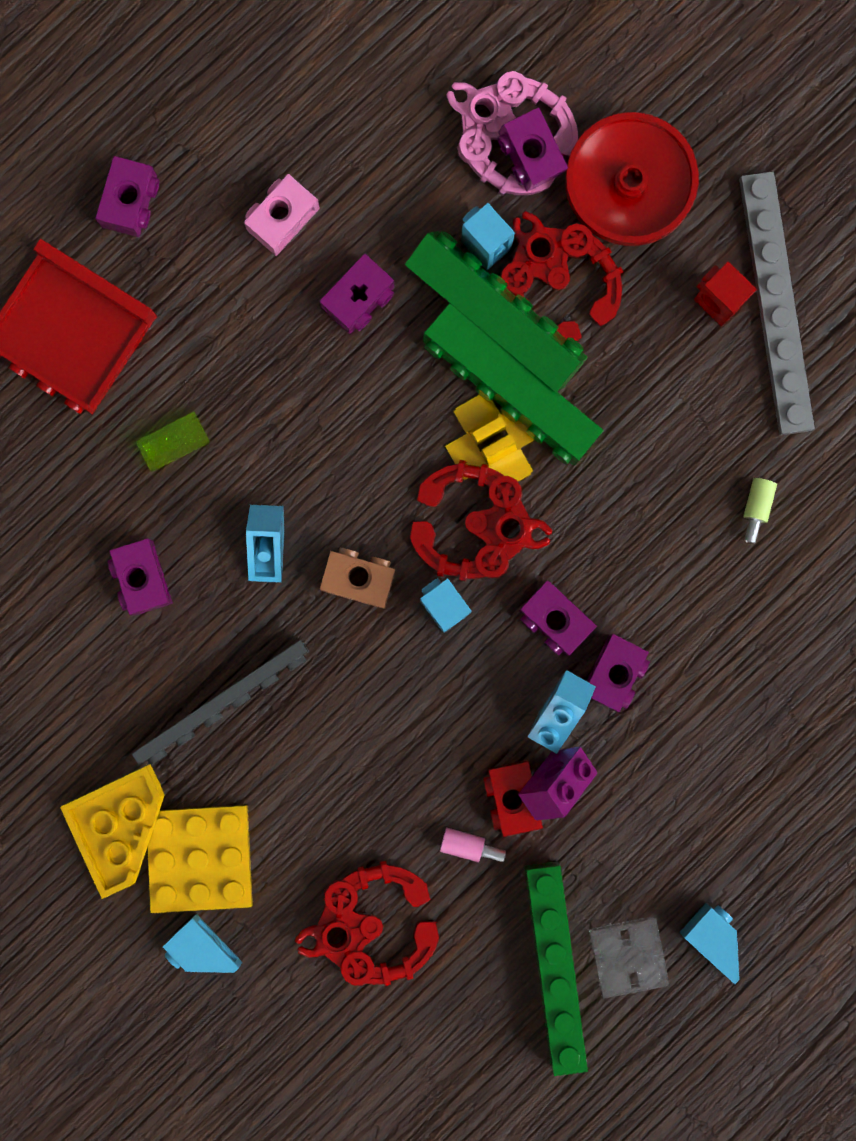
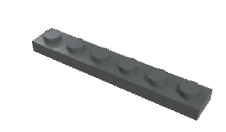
M299 640L132 753V756L138 765L144 764L147 761L151 766L168 755L165 751L166 748L175 742L180 747L194 738L196 735L193 730L203 723L206 728L212 726L223 718L221 711L230 705L237 709L251 699L248 694L258 686L265 690L279 680L276 675L286 667L291 672L307 661L304 655L310 652L303 640Z

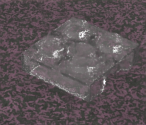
M654 916L588 929L603 999L670 986L657 920ZM628 929L630 939L622 940L620 931ZM628 973H637V984H630Z

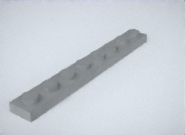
M774 172L741 176L739 179L779 436L812 431L815 427Z

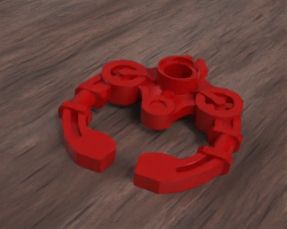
M525 211L522 213V218L531 221L533 224L532 230L525 233L520 229L521 219L519 217L513 218L512 230L515 232L514 236L519 246L513 262L503 269L501 278L508 285L506 288L515 296L519 294L524 297V294L531 288L534 278L542 280L554 290H563L570 282L567 265L568 257L577 259L587 254L591 257V263L599 262L606 273V276L602 278V281L606 284V296L594 302L589 311L590 318L600 327L615 318L621 303V274L624 271L621 267L618 268L610 256L612 251L609 247L606 248L600 240L592 235L591 230L582 224L576 223L568 226L566 229L544 227L536 215ZM544 241L549 247V254L545 257L535 256L531 251L533 242ZM575 321L562 322L558 325L557 331L566 339L570 337L578 341L582 338L579 326Z
M460 460L459 464L434 472L420 485L418 502L429 507H436L443 499L445 486L455 481L463 483L464 477L477 479L478 486L480 487L488 486L489 498L494 504L490 509L474 511L466 517L465 525L468 531L486 543V546L478 551L475 561L471 562L470 559L463 558L462 564L448 562V555H440L433 548L436 536L433 525L427 521L413 522L410 535L413 547L418 555L437 571V576L460 577L459 580L461 581L485 577L489 579L499 578L506 573L509 567V560L523 548L540 549L550 544L549 538L545 537L539 541H535L532 538L531 533L536 528H540L546 535L552 534V529L544 521L529 517L521 501L523 497L522 487L516 479L504 476L498 471L489 468L486 464H482L479 467L468 465L464 460ZM510 521L518 522L521 527L519 535L515 538H506L503 535V527Z
M385 860L380 861L377 866L365 869L363 866L357 867L356 871L328 884L324 891L323 900L326 905L317 925L303 929L295 938V942L301 944L307 936H312L316 940V946L313 949L300 946L297 949L298 954L308 958L325 955L340 967L344 980L354 986H362L363 984H384L388 986L391 985V981L401 978L413 979V974L425 965L437 947L439 934L436 922L420 921L416 923L413 932L416 949L409 956L401 957L403 964L387 968L386 962L379 963V966L374 965L370 956L363 952V948L368 943L381 935L383 931L381 920L375 915L356 913L353 909L358 899L356 891L360 888L362 890L368 889L367 882L383 878L384 884L391 882L401 884L404 898L413 907H419L430 901L427 884L411 871L398 866L387 865ZM340 927L345 931V937L339 944H331L327 941V934L332 928Z

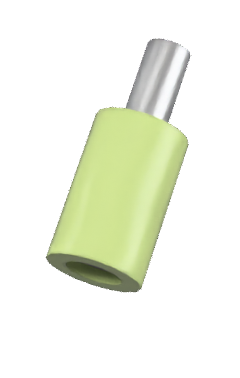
M753 478L743 516L749 519L744 541L755 544L760 523H768L777 483L766 479Z

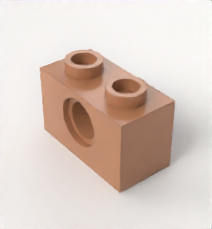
M341 547L338 553L330 551L320 590L385 609L396 572L395 569L389 568L391 562L377 557H372L370 562L357 559L358 552ZM356 568H363L368 572V581L363 586H354L350 582V574Z

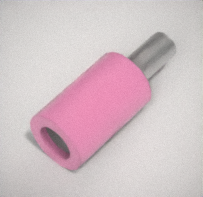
M447 827L440 848L442 853L479 862L481 857L503 862L506 854L505 850L485 845V838Z

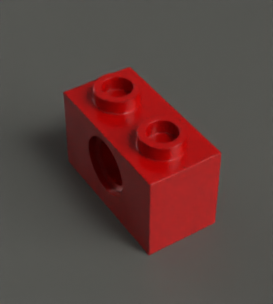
M728 261L721 269L715 265L701 279L702 281L696 286L700 292L694 298V301L722 327L748 301L757 289Z
M524 760L488 768L489 776L483 777L487 797L494 796L496 809L490 810L494 830L501 829L502 836L506 837L543 829L542 821L534 819L522 800L514 808L506 807L502 801L505 792L517 790L520 793L531 779L529 762Z

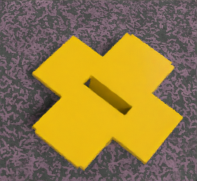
M481 395L455 408L456 410L453 412L466 433L445 446L455 465L459 464L460 460L466 461L468 465L479 467L482 464H486L489 468L498 471L504 476H510L518 482L531 475L533 469L521 448L535 440L526 432L528 428L519 420L513 422L508 419L503 413L499 412L492 400L487 401ZM506 430L508 435L483 448L480 452L477 447L478 445Z

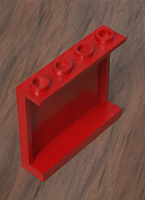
M40 238L33 249L38 255L0 311V357L11 362L8 368L25 379L30 374L39 380L36 386L53 397L58 392L67 399L63 404L79 414L86 410L93 415L157 315L148 306Z

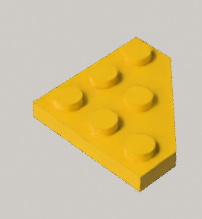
M151 764L60 807L101 899L136 883L165 796Z

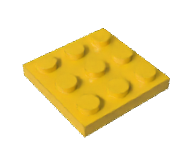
M248 805L160 810L147 847L151 913L252 907Z

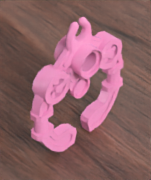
M516 71L506 72L499 78L497 84L481 89H476L465 82H454L452 84L454 90H464L467 93V99L464 102L456 101L452 91H448L446 94L449 104L462 116L463 135L457 146L459 157L470 165L473 171L481 178L480 181L483 183L488 181L500 190L498 193L502 196L505 193L513 195L537 194L547 190L555 180L554 178L527 192L524 184L519 185L513 174L506 178L494 170L497 163L494 161L490 162L488 159L492 148L491 140H498L500 136L498 131L503 124L516 118L511 108L518 107L525 99H531V102L535 105L541 100L551 107L552 111L549 115L553 118L555 117L559 125V130L555 134L554 139L562 156L567 159L578 141L577 124L573 113L565 102L567 98L563 95L558 97L548 90L546 83L525 78L523 74ZM485 105L490 111V116L486 118L480 117L475 111V106Z

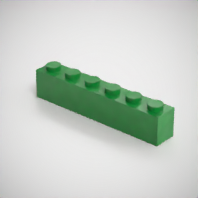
M445 231L427 233L405 265L557 393L563 389L588 358L583 353L584 348L573 338L568 337L566 339L557 331L558 326L546 316L540 317L531 310L533 305L525 297L519 294L516 296L506 288L508 286L507 283L500 276L494 273L490 275L481 267L482 262L475 255L469 252L464 253L455 246L457 241Z
M450 303L425 331L423 342L426 345L424 347L436 359L442 357L450 363V369L457 377L462 380L468 378L477 386L475 390L487 401L492 399L502 406L501 412L513 422L519 420L528 428L526 430L528 435L538 443L544 441L553 448L552 454L562 463L567 465L570 462L575 466L604 431L561 394L552 390Z
M558 861L524 865L551 1069L554 1076L588 1072L561 866Z

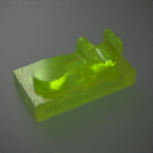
M192 412L135 442L149 470L153 472L210 443V440L197 414Z

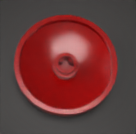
M637 112L619 113L606 117L587 129L578 139L570 154L565 176L567 198L578 220L597 237L623 246L650 244L672 233L684 221L691 210L699 184L697 161L685 137L668 122L650 114Z

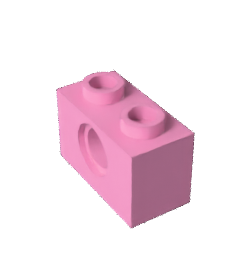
M287 174L283 180L277 179L267 191L268 196L261 204L255 203L245 215L246 220L244 224L247 231L275 256L285 248L320 209L318 199L290 174ZM278 207H284L288 210L287 216L283 219H274L271 214Z

